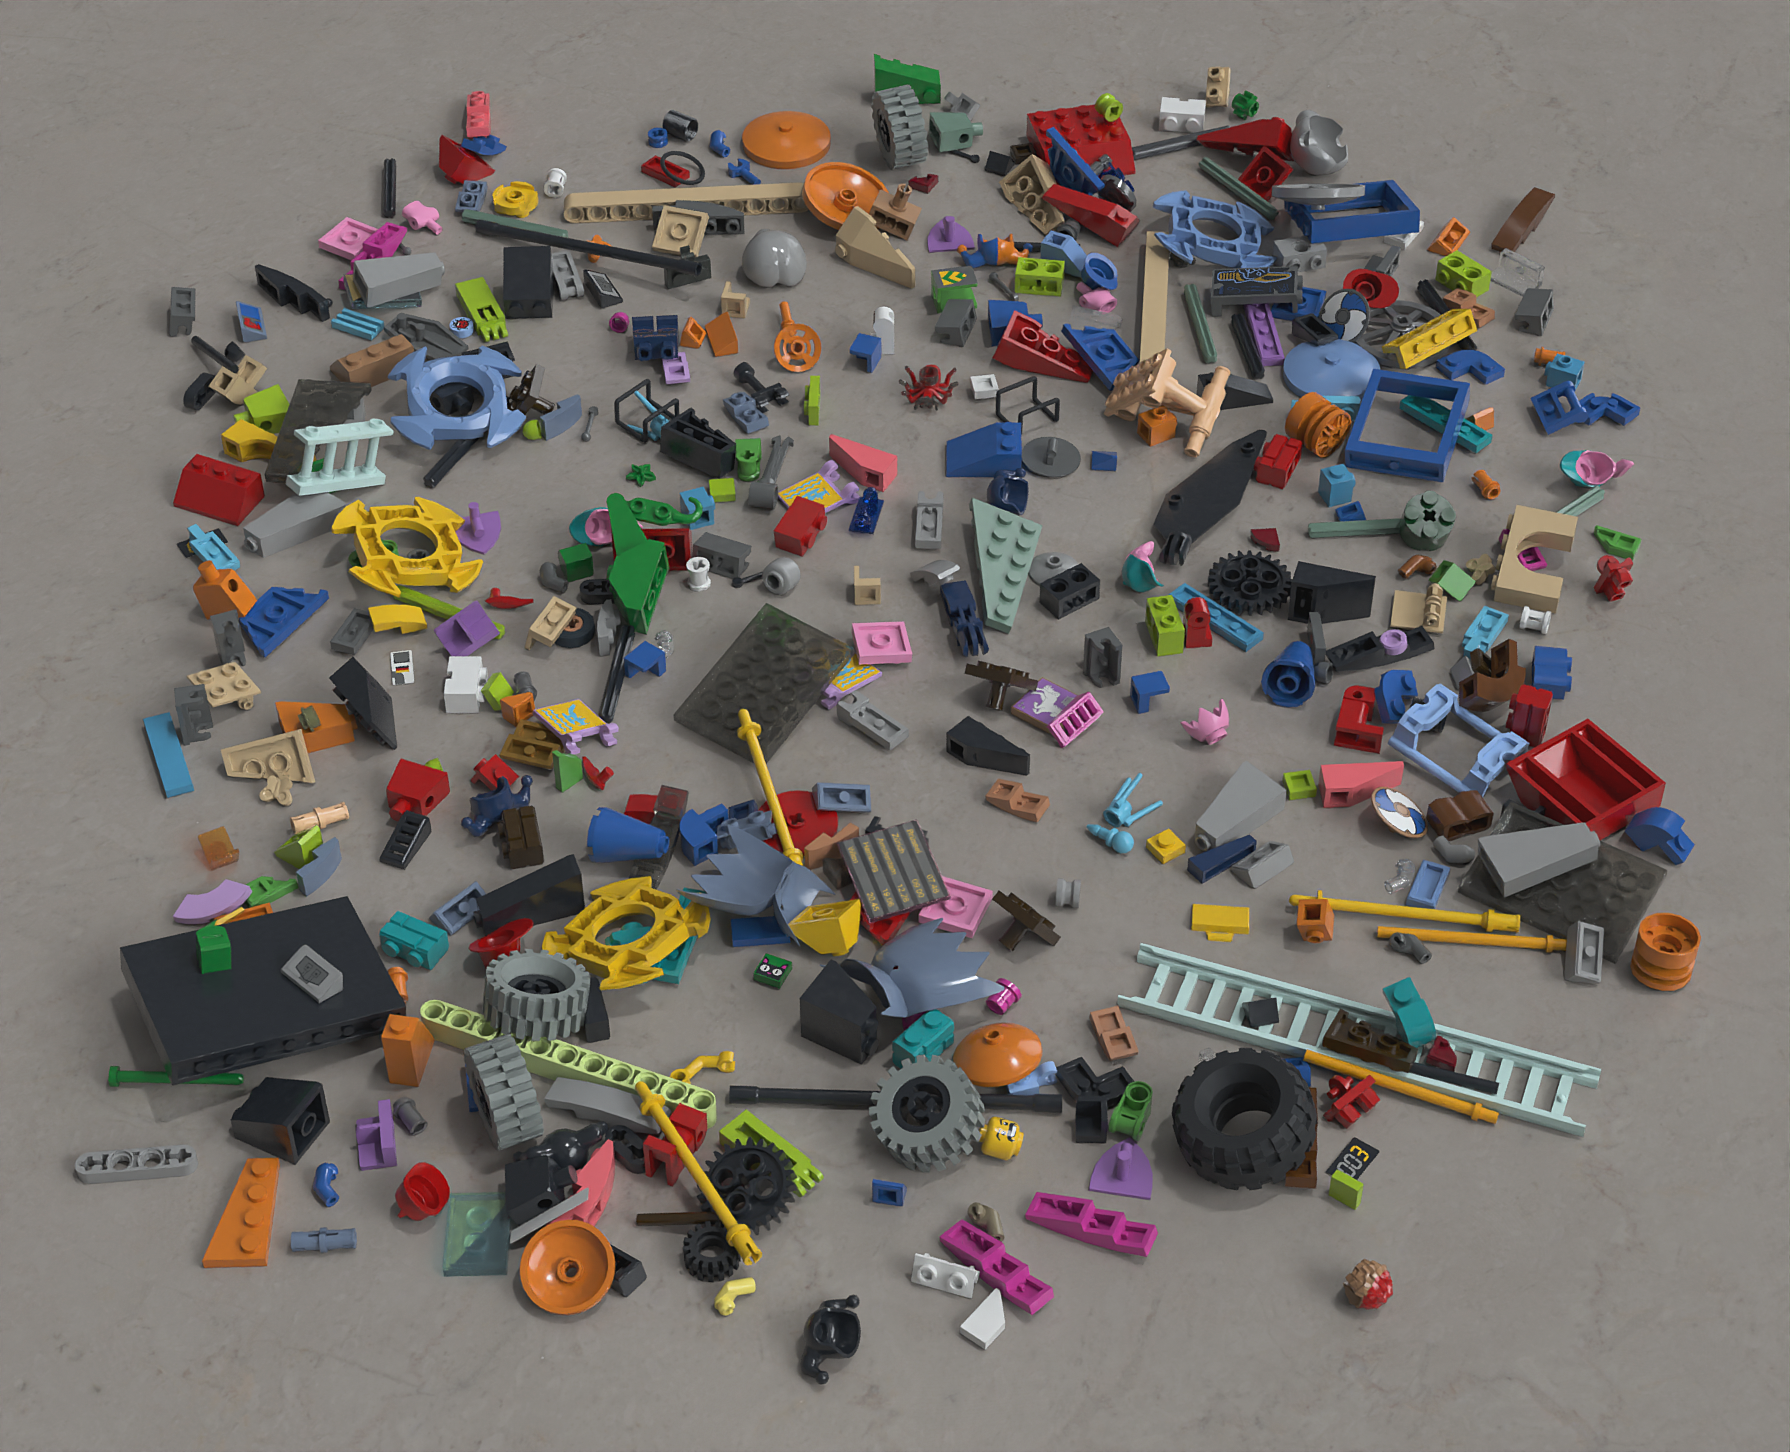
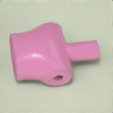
M414 201L406 205L402 210V216L408 220L412 229L417 230L427 226L437 235L442 232L443 228L435 222L439 219V213L434 207H426L419 201Z
M1080 282L1076 287L1083 294L1079 298V303L1083 309H1091L1101 316L1111 312L1117 305V299L1111 295L1109 289L1099 287L1092 290L1083 282Z

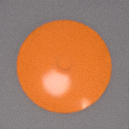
M779 111L762 115L751 121L743 131L742 145L745 154L752 161L760 165L775 169H796L811 165L822 159L830 149L831 134L827 125L813 115L797 111Z
M828 162L814 167L807 174L802 187L804 202L811 213L826 225L840 230L854 207L858 206L869 214L880 189L887 193L889 192L884 184L870 172L843 162Z

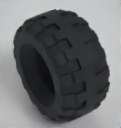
M1239 1048V1051L1231 1053L1225 1050L1216 1053V1057L1208 1062L1206 1060L1200 1062L1194 1067V1074L1186 1076L1181 1083L1178 1095L1175 1098V1102H1173L1171 1113L1173 1118L1172 1126L1177 1143L1189 1166H1192L1197 1174L1208 1182L1210 1181L1213 1184L1219 1182L1221 1187L1231 1190L1246 1187L1249 1191L1262 1189L1263 1184L1272 1181L1273 1184H1276L1285 1179L1286 1173L1289 1170L1296 1171L1306 1158L1305 1153L1310 1152L1316 1138L1315 1124H1318L1316 1108L1306 1080L1301 1076L1300 1071L1291 1062L1288 1063L1275 1053L1267 1050H1262L1261 1053H1258L1252 1048ZM1262 1111L1271 1115L1268 1122L1254 1132L1240 1136H1230L1222 1133L1224 1126L1233 1117L1241 1113Z

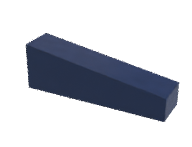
M1249 834L1188 858L1187 871L1203 884L1254 852L1257 841Z

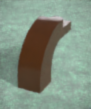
M1507 639L1491 648V677L1476 672L1459 682V706L1471 711L1486 712L1511 700L1513 693L1518 694L1521 685L1525 681L1526 668L1518 666L1516 641Z

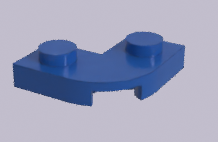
M1460 350L1438 359L1436 362V368L1450 380L1470 372L1486 385L1504 377L1505 369L1490 356L1476 350Z
M1591 393L1579 401L1581 406L1588 412L1589 417L1584 422L1587 425H1591L1605 415L1625 426L1636 418L1640 412L1639 406L1614 393L1611 394V398L1595 397V394Z
M1390 670L1381 674L1380 686L1375 688V697L1382 724H1398L1405 714V704L1402 699H1412L1418 696L1416 681L1412 671Z

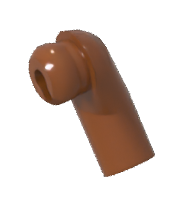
M1414 555L1398 569V573L1405 579L1415 571L1432 574L1435 572L1437 565L1428 556Z

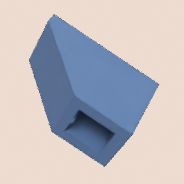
M1051 230L1041 242L1040 259L1065 261L1064 273L1081 277V271L1087 256L1072 236Z

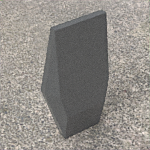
M399 313L397 317L384 326V332L390 337L402 334L413 345L414 352L426 346V359L429 360L461 356L462 352H466L469 349L467 344L439 321Z

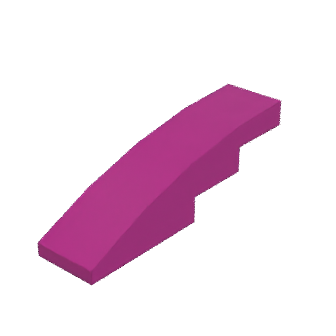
M386 222L362 243L363 251L351 261V270L345 275H353L354 261L392 257L407 233V228ZM344 275L338 280L339 289L350 292L346 276Z
M1036 1192L1025 1214L1027 1220L1068 1237L1114 1251L1144 1257L1148 1256L1158 1235L1155 1225L1127 1221L1124 1212L1097 1209L1093 1200Z
M961 1219L939 1236L940 1242L967 1267L974 1266L975 1270L980 1271L979 1278L993 1289H999L1002 1296L1029 1314L1033 1315L1054 1298L1052 1287L1030 1275L1028 1265L1007 1254L1004 1243Z

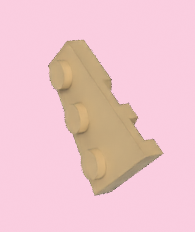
M301 729L221 749L227 776L268 779L269 776H275L279 780L289 779L291 781L307 783L315 782Z

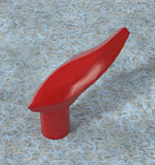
M492 588L490 590V597L485 600L489 605L499 609H513L534 603V599L500 596L501 591L498 588Z
M583 756V767L587 778L595 787L604 790L605 783L614 775L613 770L605 767L599 772L591 761Z

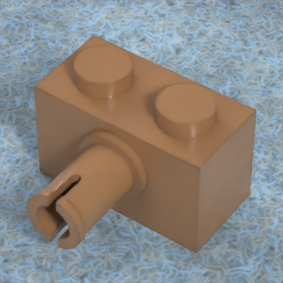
M899 184L895 196L880 189L869 215L876 221V227L908 241L922 209L907 202L912 193V188L908 185L906 191L903 192L906 184Z

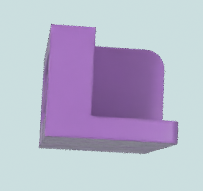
M478 601L472 602L434 629L435 634L451 656H469L500 634Z
M390 1099L378 1101L379 1116L358 1119L356 1121L357 1127L355 1130L358 1142L359 1165L362 1171L397 1166L394 1119Z

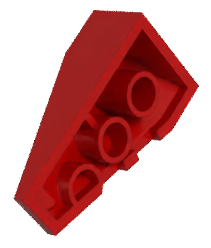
M1272 117L1271 120L1260 119L1197 136V141L1206 148L1234 152V149H1237L1242 153H1246V155L1253 156L1254 152L1259 153L1263 146H1266L1284 161H1294L1290 151L1292 129L1284 122V119L1279 117Z
M1053 184L1042 196L1043 200L1116 247L1126 239L1140 222L1137 216L1118 204L1057 184Z
M1014 310L992 357L993 359L1015 369L1088 383L1093 370L1077 351L1072 348L1066 349L1058 342L1060 338L1054 334L1050 336L1044 332L1039 322Z

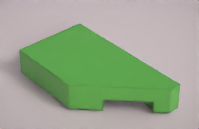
M1598 525L1594 529L1595 537L1608 554L1625 559L1630 557L1633 561L1642 539Z
M557 750L552 752L556 788L563 793L583 779L581 759L570 753L564 754Z
M261 876L246 884L250 886L252 893L244 903L249 908L271 903L298 889V883L296 879L291 878L288 881L273 880V877Z

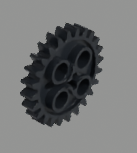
M1248 550L1247 555H1243L1241 551H1238L1237 556L1228 553L1227 559L1220 557L1219 563H1213V569L1209 570L1207 586L1209 587V594H1213V600H1220L1221 606L1229 605V611L1236 608L1240 615L1243 611H1247L1249 616H1252L1253 611H1257L1259 615H1262L1264 609L1272 613L1273 607L1280 609L1281 603H1287V598L1290 597L1291 572L1286 571V565H1280V559L1271 561L1270 554L1262 557L1261 551L1256 555H1252L1251 550Z
M748 1137L746 1145H742L740 1140L736 1139L735 1148L732 1149L725 1143V1153L721 1154L714 1151L713 1153L717 1160L715 1162L705 1161L709 1171H704L722 1200L726 1197L724 1203L738 1224L747 1225L756 1236L759 1235V1227L762 1225L768 1231L771 1230L769 1221L773 1219L775 1222L781 1223L778 1214L780 1212L787 1214L790 1212L785 1203L795 1202L793 1195L789 1193L798 1190L797 1185L793 1182L797 1175L794 1170H791L794 1167L790 1159H786L787 1155L783 1150L778 1151L775 1143L772 1142L767 1147L763 1138L758 1141L757 1145H755L751 1137ZM760 1163L756 1170L749 1171L753 1164ZM728 1178H733L731 1183H729L726 1186H722L723 1181H725ZM773 1188L770 1194L761 1196L764 1190ZM703 1193L697 1195V1199L703 1204L700 1207L703 1212L714 1211ZM745 1203L741 1210L734 1211L738 1204Z

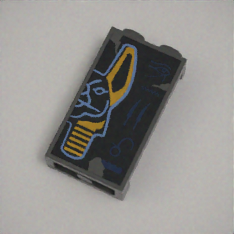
M1298 266L1213 269L1211 289L1212 317L1222 316V305L1292 303L1293 313H1298V304H1302L1303 276H1298Z

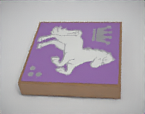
M1042 677L1038 681L1036 691L1028 690L1011 707V714L1051 734L1046 726L1077 694Z

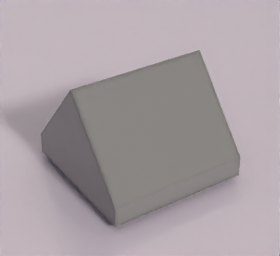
M1464 656L1450 669L1457 689H1459L1460 681L1474 674L1471 660L1467 656Z

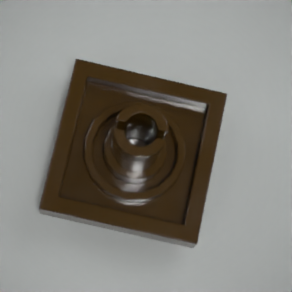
M536 364L531 372L529 370L525 372L521 385L519 387L515 386L510 393L509 398L512 401L507 409L511 411L518 409L524 415L531 408L543 415L553 411L555 404L539 396L545 371L544 367Z
M978 661L977 665L966 664L964 674L989 680V683H992L986 704L988 708L1003 710L1007 687L1015 686L1033 691L1037 689L1038 681L1030 679V673L1005 666H997L983 661Z
M998 890L992 898L993 901L1013 915L1014 921L998 940L1010 950H1015L1014 948L1027 931L1035 932L1053 946L1061 938V936L1053 931L1056 925L1012 892L1007 896Z

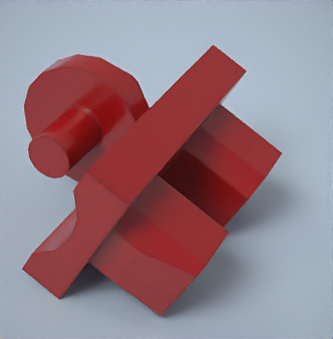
M1604 555L1598 560L1597 570L1601 575L1593 587L1596 594L1604 592L1609 602L1624 597L1625 591L1623 588L1628 587L1633 582L1629 571L1634 563L1630 557L1626 558L1622 563H1619L1614 556Z
M1339 1075L1333 1076L1328 1082L1330 1091L1327 1092V1096L1331 1100L1337 1097L1338 1100L1331 1105L1332 1108L1325 1112L1323 1116L1328 1122L1336 1118L1346 1129L1349 1128L1361 1117V1114L1353 1107L1352 1103L1356 1101L1364 1112L1367 1113L1380 1101L1378 1095L1371 1088L1376 1082L1375 1079L1368 1075L1351 1089L1350 1086L1354 1081L1350 1076H1347L1345 1079Z

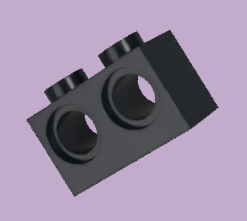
M1082 563L1040 583L1039 603L1058 620L1100 598V579Z

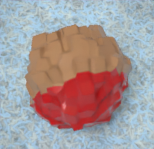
M1361 1260V1263L1355 1266L1352 1273L1345 1277L1346 1282L1343 1283L1345 1295L1349 1299V1303L1355 1305L1357 1309L1364 1308L1369 1310L1372 1308L1377 1310L1393 1295V1284L1390 1273L1387 1271V1266L1379 1264L1374 1260Z

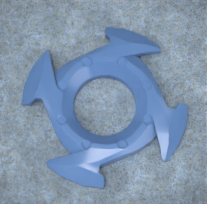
M1185 190L1163 195L1153 203V208L1171 214L1169 218V235L1158 232L1154 236L1164 247L1189 264H1192V255L1206 262L1230 268L1270 267L1277 260L1274 256L1257 255L1261 243V234L1267 235L1274 230V227L1262 215L1241 202H1236L1234 206L1225 202L1192 196L1190 200V194ZM1192 221H1213L1233 230L1239 237L1230 241L1210 238L1199 232L1194 227Z
M425 346L408 354L395 365L388 375V379L394 381L400 379L407 381L409 416L391 417V424L402 436L412 443L429 450L433 447L434 440L474 439L483 437V432L488 430L487 447L492 448L510 438L519 430L526 419V416L518 409L515 411L507 409L505 382L502 375L521 377L522 371L510 359L498 351L485 346L479 347L478 355L442 357L425 362L427 347ZM451 382H462L477 388L483 395L484 402L476 412L470 415L452 417L438 412L431 405L429 399L432 392L439 386Z

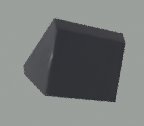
M990 151L985 171L1006 176L1015 165V162L1010 156Z
M1276 997L1242 1003L1250 1028L1279 1023Z

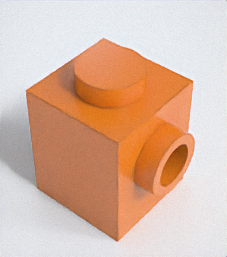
M1164 405L1138 414L1137 434L1150 447L1175 438L1177 418Z
M1299 899L1297 927L1304 941L1310 943L1332 941L1334 913L1328 899Z

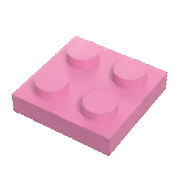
M346 217L318 240L319 248L352 261L363 251L362 243L378 229Z
M904 621L852 623L851 632L859 664L873 665L912 662V651Z
M941 876L949 894V899L923 906L919 913V923L923 924L943 918V921L937 928L952 933L966 932V937L973 938L992 901L993 891Z

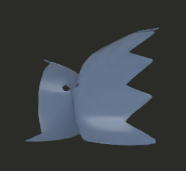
M728 824V830L736 845L738 854H708L706 856L722 875H691L694 881L707 894L686 892L680 889H676V891H678V894L699 905L734 914L755 915L773 905L774 917L778 926L786 937L791 936L800 946L788 923L805 908L811 906L819 890L836 894L807 867L795 863L763 841Z
M943 918L910 927L876 951L871 964L848 958L839 964L851 978L871 985L879 997L882 1006L886 1008L880 1014L892 1017H909L919 1012L966 1003L1005 990L1004 986L996 982L975 976L980 966L989 956V952L957 951L967 934L966 932L933 933L943 921Z

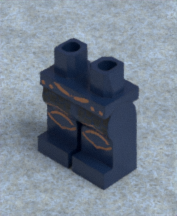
M678 315L656 316L657 331H654L653 316L632 317L635 360L649 361V359L669 360L678 358Z

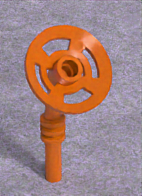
M783 301L779 304L782 316V330L775 338L774 354L777 361L785 369L793 372L806 371L817 363L821 354V341L811 327L804 324H795L791 318L789 303ZM796 330L804 331L803 337L795 336ZM781 339L784 340L783 345H782V350H783L784 356H781V353H780V342H781ZM811 339L814 343L813 356L809 355L811 352V344L809 340ZM804 343H806V346H807L806 353H804V350H805V345H804ZM790 359H803L806 364L794 366L789 364Z

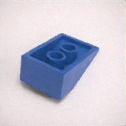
M996 422L947 441L946 477H994L996 471L1021 468V423Z

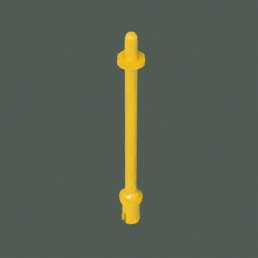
M740 709L738 717L741 727L738 728L737 735L738 738L748 743L769 809L772 811V818L784 850L783 854L795 863L803 866L802 851L794 848L757 736L761 733V727L756 722L751 721L749 712L746 709Z
M1318 890L1317 897L1292 895L1289 898V903L1293 906H1298L1299 899H1328L1332 910L1480 925L1483 929H1486V932L1500 930L1518 933L1520 928V915L1494 913V910L1488 909L1483 914L1323 898L1322 890Z
M637 1082L635 1090L643 1101L639 1107L640 1112L645 1116H653L668 1141L676 1146L678 1156L727 1229L726 1241L728 1244L735 1247L745 1265H752L750 1256L754 1263L758 1262L762 1257V1252L750 1237V1229L745 1224L737 1223L662 1108L666 1101L663 1095L652 1094L645 1082Z

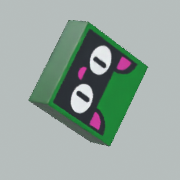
M766 953L754 971L753 978L756 981L780 989L792 970V962Z

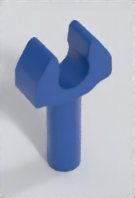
M738 158V167L728 163V172L731 178L742 176L751 185L761 184V180L750 172V162Z

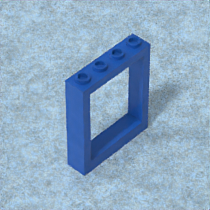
M1394 180L1356 183L1358 185H1365L1364 196L1343 203L1325 205V210H1311V205L1284 201L1285 212H1288L1291 219L1294 220L1297 227L1301 229L1303 235L1307 236L1311 243L1419 232L1420 210ZM1383 206L1387 211L1324 219H1314L1310 214Z
M1373 369L1345 448V466L1360 470L1444 482L1470 401V383ZM1377 391L1453 402L1437 453L1360 441Z

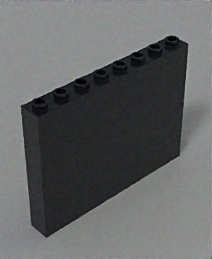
M348 896L217 925L226 929L230 941L231 969L201 973L196 958V932L198 930L120 947L121 971L172 1086L380 1035L384 1031L389 1014L406 1016V1005ZM303 945L310 947L343 975V990L320 1003L281 973L283 966Z

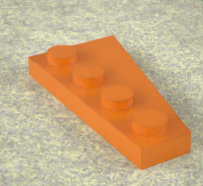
M279 1158L247 1159L202 1259L204 1268L267 1266L280 1170Z

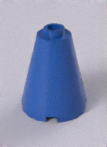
M1294 641L1290 643L1263 672L1261 680L1263 691L1273 699L1272 701L1275 704L1284 707H1298L1313 695L1316 683L1312 651L1304 642Z
M599 807L597 809L600 811L599 816L593 815L591 819L587 847H592L593 855L588 854L592 862L606 863L660 858L663 853L668 851L669 837L666 836L664 830L608 807Z

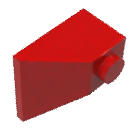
M441 135L439 139V168L446 173L444 177L454 184L457 181L464 184V180L478 181L495 172L474 151L461 147L462 144Z
M1263 146L1238 180L1268 202L1272 197V186L1282 185L1293 168L1273 151Z

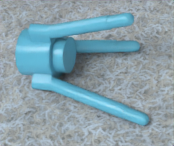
M638 391L634 392L635 396L651 413L657 411ZM661 414L655 417L650 423L652 431H648V437L654 441L661 438V426L668 423L669 420ZM630 424L627 425L633 430H635L637 433L643 435L642 428L632 426Z
M1138 773L1134 780L1128 777L1111 804L1103 812L1105 820L1110 825L1120 827L1124 824L1126 827H1129L1135 820L1162 806L1163 802L1160 800L1131 815L1132 806L1126 799L1143 777L1142 773Z

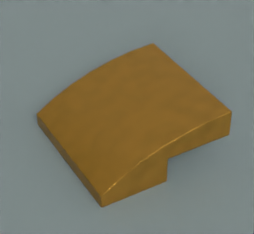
M520 719L514 734L508 735L499 756L502 759L552 769L554 767L552 752L557 750L564 753L565 749L562 741L544 724Z

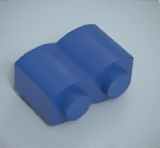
M1545 646L1534 647L1531 686L1536 687L1537 690L1540 688L1552 691L1553 699L1564 700L1565 692H1570L1572 676H1567V673L1571 672L1572 657H1567V649Z

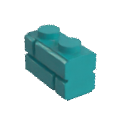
M397 911L390 918V922H387L379 933L381 948L388 956L401 957L417 968L422 966L432 970L439 962V958L441 959L449 949L447 931L400 911Z
M937 1009L927 1011L892 1042V1062L902 1069L901 1061L907 1058L913 1064L917 1063V1055H925L929 1062H931L932 1055H941L943 1050H946L954 1043V1022L952 1019Z

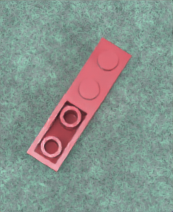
M474 91L467 95L466 132L468 139L491 135L489 93L484 94L483 91Z
M608 1139L601 1148H597L592 1153L589 1162L583 1169L576 1171L578 1181L572 1184L573 1195L588 1187V1200L548 1222L546 1226L561 1220H579L593 1226L596 1225L607 1205L615 1176L613 1141Z

